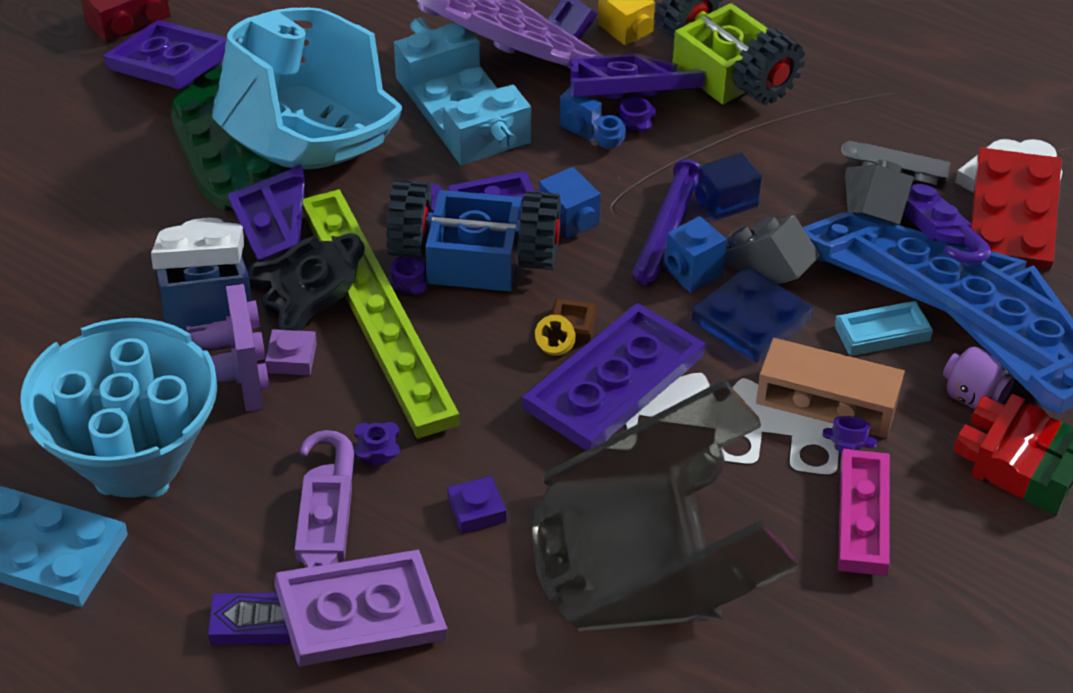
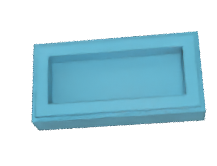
M917 301L838 315L834 325L850 356L931 341L933 332Z

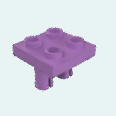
M244 284L226 286L230 316L226 317V321L186 326L187 332L191 335V340L203 351L231 348L232 352L211 356L217 382L236 380L237 384L241 383L246 412L264 409L261 391L270 390L266 363L257 364V360L266 358L262 333H252V328L260 327L256 301L247 302Z

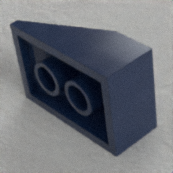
M242 256L238 264L156 269L163 322L174 325L186 332V326L226 321V317L230 316L226 286L244 284L247 302L252 301L249 275Z

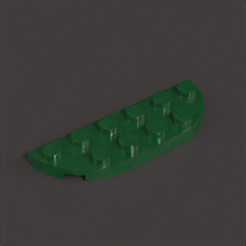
M221 64L196 77L190 86L180 89L174 99L171 115L176 139L200 192L212 204L225 211L227 209L226 206L231 207L228 194L281 174V171L276 163L264 159L237 142L213 119L214 100L219 91L222 73Z

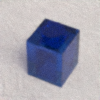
M741 152L700 165L698 184L695 185V195L698 203L702 207H706L717 221L758 207L762 176Z

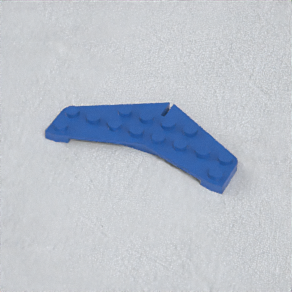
M851 212L839 213L803 227L820 254L816 259L817 261L830 262L946 311L985 350L995 357L1039 401L1041 406L1057 414L1073 408V318L1034 265L1025 269L1027 261L991 251L990 258L981 264L959 262L949 257L944 252V248L950 246L960 251L972 252L964 244L932 241L921 231Z

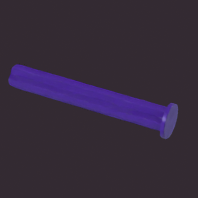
M688 159L680 160L673 168V181L632 271L633 279L640 281L642 286H649L652 281L656 280L665 259L667 233L679 227L695 187L700 185L704 179V170L695 161Z

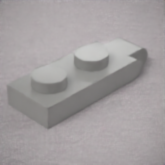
M847 141L841 147L843 155L851 160L877 163L878 160H885L902 166L901 171L914 174L913 181L936 186L938 179L947 181L950 169V162L853 141Z

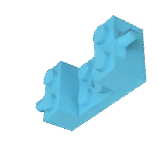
M419 18V22L417 19H414L410 25L411 30L415 32L414 35L394 41L397 80L460 166L531 143L530 104L514 84L497 89L480 67L479 41L469 29L457 23H451L433 30L430 29L423 18Z

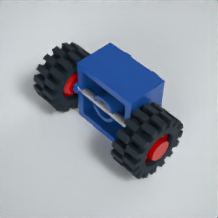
M395 180L390 191V201L388 202L389 213L386 223H388L386 230L387 252L390 256L424 258L426 253L427 284L511 291L517 256L519 267L554 270L560 232V194L526 191L522 203V197L439 190L434 213H432V187L429 182Z

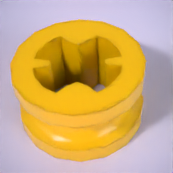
M549 315L537 324L535 339L544 353L551 356H561L572 349L575 343V331L572 324L565 317ZM552 325H561L562 333L567 335L564 343L558 340L559 346L551 347L549 339L544 336L547 328L551 331L553 330Z

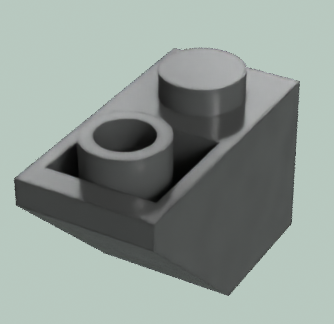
M878 160L877 163L863 161L862 166L847 167L845 181L848 212L892 224H900L914 177L901 173V165L885 160Z
M794 214L780 219L770 216L762 220L754 228L749 229L747 225H744L726 237L728 243L726 244L724 264L771 287L798 279L820 254Z

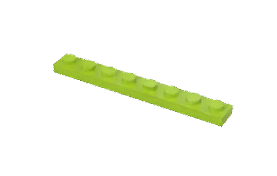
M340 189L303 199L302 213L314 236L319 241H332L331 236L353 233L358 235L365 245L364 254L358 263L355 280L349 291L345 294V297L416 438L419 439L460 426L458 410Z

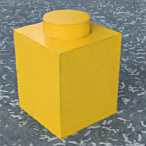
M598 0L597 24L626 46L653 32L655 2L653 0Z

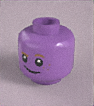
M976 346L968 348L961 356L954 353L943 371V377L948 379V395L974 410L982 396L1003 404L1014 382V377L1009 375V372L995 357Z

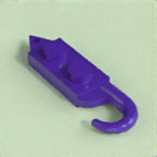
M911 184L903 214L932 241L964 244L972 252L960 251L950 246L944 248V252L949 257L959 262L981 264L990 258L991 249L988 243L971 229L972 224L958 212L956 207L948 204L937 194L933 187L924 184Z

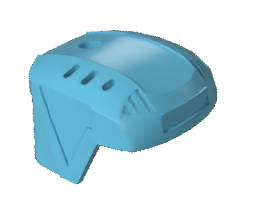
M318 8L273 10L246 18L229 30L222 63L219 91L214 100L212 117L237 142L264 159L288 168L302 166L303 169H316L339 164L358 157L382 144L385 137L400 118L402 106L382 90L375 35L371 31L355 25L334 13ZM293 21L311 22L312 27L310 29H303ZM305 39L309 41L308 46H304ZM302 56L306 59L305 63H300ZM330 112L326 118H323L326 113Z

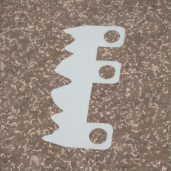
M692 373L679 377L626 423L627 432L623 437L607 439L602 443L618 447L630 446L635 439L638 417L642 415L715 425L712 455L721 461L743 464L755 463L759 458L762 432L792 436L790 465L797 471L824 475L833 474L838 467L839 451L834 448L835 443L822 436L823 429L832 428V423L756 404L758 384L745 378L739 380L726 396L718 399L713 394L703 373ZM731 434L745 436L751 443V449L742 456L730 455L722 448L723 439ZM807 445H819L827 450L829 460L822 466H809L801 460L800 451Z

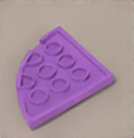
M416 0L419 2L417 7L421 11L433 16H439L440 14L477 34L494 40L493 45L508 53H514L516 49L548 61L566 65L568 69L571 67V58L580 59L603 56L519 0Z

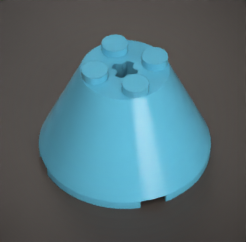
M123 318L98 322L81 328L82 335L66 342L60 347L57 342L53 343L33 363L25 377L21 390V409L31 435L43 448L93 483L101 494L125 498L140 496L158 497L163 495L168 490L169 483L180 470L216 399L217 378L215 367L208 351H203L191 340V335L183 329L165 322L142 318Z

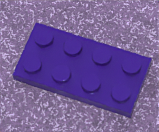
M637 303L523 395L522 409L581 448L592 453L705 355L706 343Z

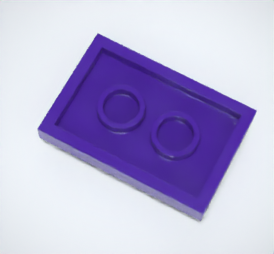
M157 20L103 55L107 68L175 89H182L193 84L194 79L205 71L214 69L222 63L227 37Z

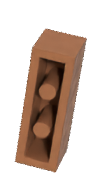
M773 337L760 372L756 404L832 424L834 419L839 416L858 417L870 424L869 434L887 439L897 407L905 370Z

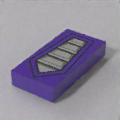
M277 593L213 594L208 632L210 645L292 644Z

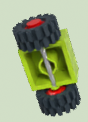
M663 0L662 4H656L655 10L659 13L654 15V21L657 22L655 26L674 41L673 63L677 64L676 70L678 72L696 69L704 71V87L700 88L721 104H725L744 93L763 105H767L768 102L771 104L775 103L777 96L782 99L786 95L785 89L787 87L789 89L793 88L795 85L792 82L793 79L799 78L802 73L798 69L804 67L805 61L802 59L805 56V51L802 50L803 47L781 31L773 30L772 28L768 29L732 3L724 6L721 3L723 0Z

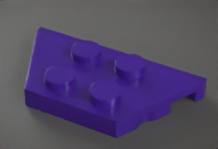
M638 53L594 56L580 59L571 58L570 95L573 97L602 95L607 98H623L624 93L635 92L639 95L654 96L658 94L659 90L704 87L705 72L697 69L676 72L677 64L657 60Z

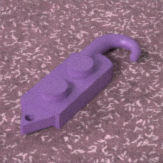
M324 430L315 432L303 441L299 450L300 456L305 457L312 447L319 444H329L336 449L335 464L313 468L304 475L295 556L296 562H302L305 568L345 562L352 494L354 449L352 442L347 436L337 431Z

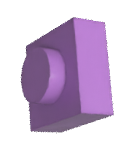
M272 329L265 359L267 373L311 375L317 345L316 332Z

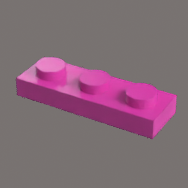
M843 449L838 571L887 576L889 568L890 454L850 449Z

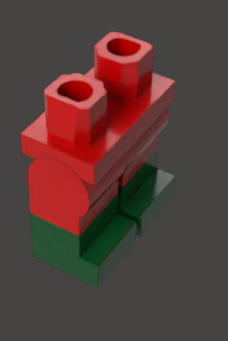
M1011 394L1005 405L982 396L973 412L970 423L989 431L988 434L965 424L957 437L953 452L974 462L970 476L984 481L986 477L995 486L1057 516L1073 486V427L1051 418L1044 410L1037 406L1023 405L1025 399L1017 395Z

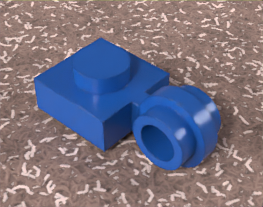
M570 88L560 96V127L589 141L595 138L600 146L608 149L618 147L625 139L626 128L621 119L612 115L601 116L600 102L587 96L573 97L570 95Z

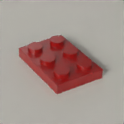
M984 147L979 148L970 223L972 224L971 229L988 243L991 251L1027 261L1026 267L1034 265L1039 269L1051 270L1055 253L1062 158Z

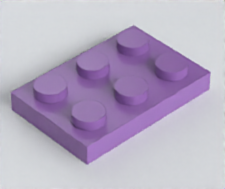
M419 550L276 573L274 585L298 667L445 640L447 627Z

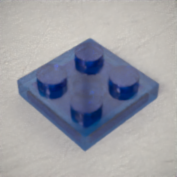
M746 266L695 306L692 310L691 321L756 363H760L766 358L773 337L787 340L812 319L814 307Z

